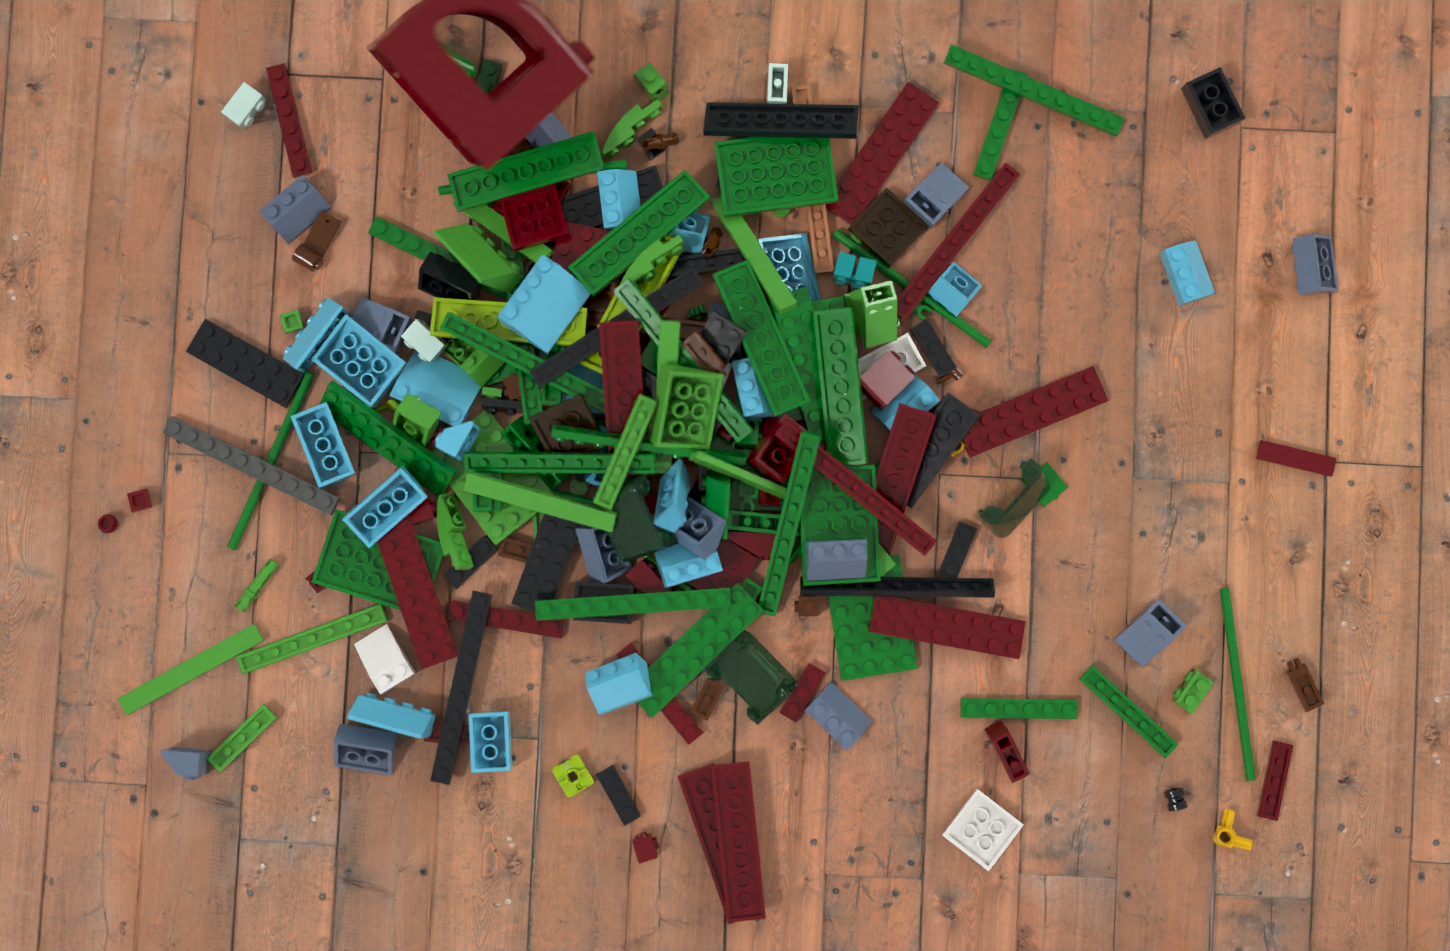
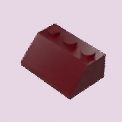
M786 413L773 419L746 460L759 473L781 483H784L791 473L796 453L773 434L785 419L799 430L807 431Z

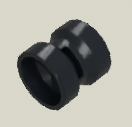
M1182 787L1164 791L1165 798L1168 799V811H1177L1188 807L1187 802L1183 798L1184 790Z

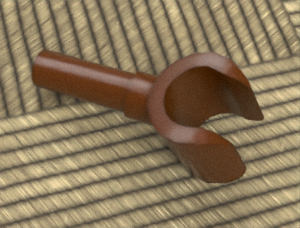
M956 368L936 381L940 384L951 377L957 381L964 374L960 369Z

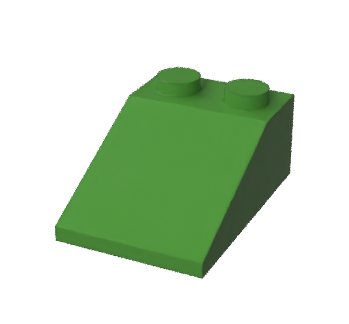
M408 393L395 409L393 425L427 449L438 426L441 413L435 407L422 402L419 397Z

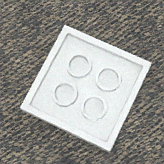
M976 788L942 833V836L986 870L990 871L1023 827V824Z

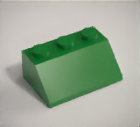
M707 470L706 477L702 479V488H706V493L701 497V505L726 520L727 523L721 539H727L730 477L717 471Z

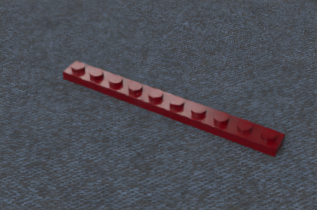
M1006 162L898 297L897 317L903 321L906 320L1019 177V172Z
M785 419L773 435L796 453L801 430ZM818 445L813 467L923 556H926L937 540Z

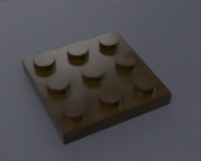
M886 187L851 224L848 230L890 268L929 225Z
M582 393L529 418L546 452H595L604 448L595 446L594 443L578 444L574 440L558 441L555 440V437H551L552 424L601 431Z

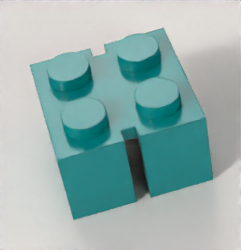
M839 252L832 281H835V284L840 286L851 284L856 290L870 286L877 261L860 257L853 276L852 271L856 256Z

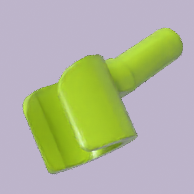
M393 399L389 400L385 405L374 409V411L379 413L389 408L394 412L399 402Z

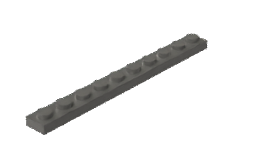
M173 416L170 417L163 431V434L329 515H333L341 499Z

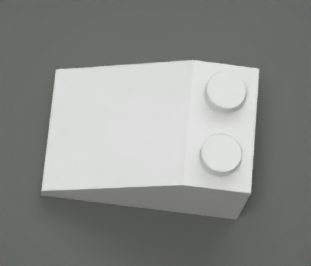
M388 624L354 644L372 682L380 694L386 693L417 674Z

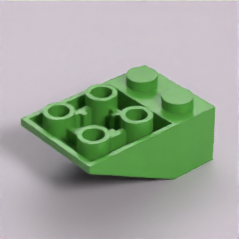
M892 280L862 287L848 293L864 349L897 341V297Z
M450 338L447 341L448 346L443 350L481 387L505 363L457 338Z

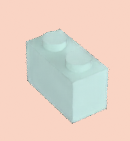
M769 63L767 104L787 103L788 64Z
M243 82L221 113L244 130L253 123V117L256 113L262 111L265 107L266 99L255 89Z
M421 318L415 319L401 335L405 345L418 351V356L425 362L435 361L448 346V343L443 338L430 336V327Z

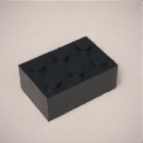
M1221 67L1187 82L1181 88L1205 139L1232 128L1245 119Z
M429 252L419 268V290L436 298L478 300L481 283L459 263L451 262L440 254Z
M576 581L574 598L634 594L635 586ZM633 614L573 618V620L632 624Z

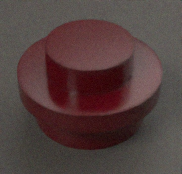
M105 514L99 518L98 528L103 533H112L117 529L118 521L115 516Z

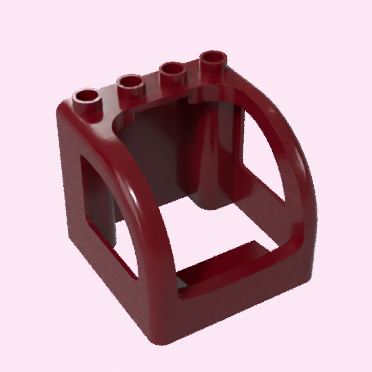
M423 0L402 14L366 47L470 165L489 170L594 74L589 64L595 60V56L589 48L580 40L569 43L543 12L528 0ZM460 14L470 15L494 24L505 32L524 53L525 61L486 95L436 38L435 27L445 17Z

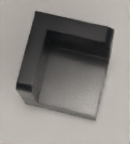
M652 128L637 138V144L650 161L665 151V148H655L647 151L643 149V147L648 145L642 146V139L655 137L656 135Z

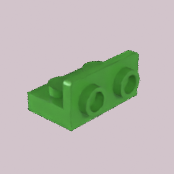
M1196 669L1187 672L1183 679L1185 682L1181 687L1176 688L1173 693L1174 698L1172 699L1174 703L1190 714L1194 713L1214 684V682Z

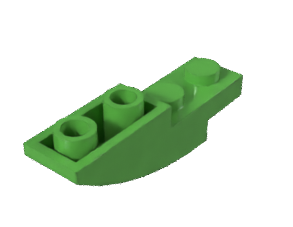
M658 99L643 110L637 104L620 119L604 145L602 153L605 159L615 157L620 152L619 149L632 145L636 138L634 130H640L646 125V121L650 118L653 120L661 114L663 109Z
M676 236L664 245H662L659 239L651 244L635 259L624 275L621 284L630 278L639 288L643 283L652 281L658 274L655 270L656 266H662L667 262V259L673 255L681 254L684 248H686L681 236Z
M440 494L437 502V526L444 556H451L455 570H469L474 565L462 531L467 528L454 494Z

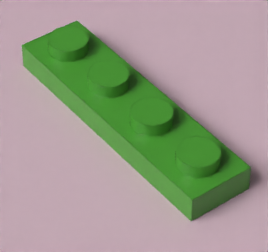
M262 704L207 760L219 772H222L278 717L265 704Z

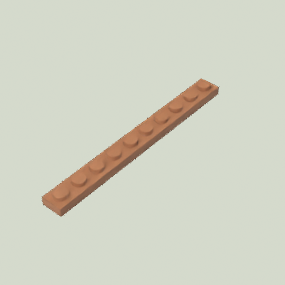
M810 84L791 87L793 104H812ZM826 204L806 207L815 274L834 272Z

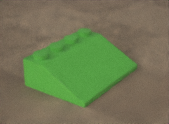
M467 223L434 231L433 234L481 284L510 293L524 277L519 271L520 267L507 259L509 257L507 253L496 247L497 243L490 237H486L484 235L485 231L480 226H473Z
M661 364L655 400L658 402L651 416L648 440L656 447L710 449L724 375L684 366Z

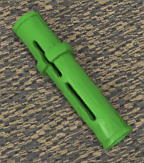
M268 559L248 588L244 589L243 595L234 606L245 613L251 602L258 598V593L279 565L273 560Z

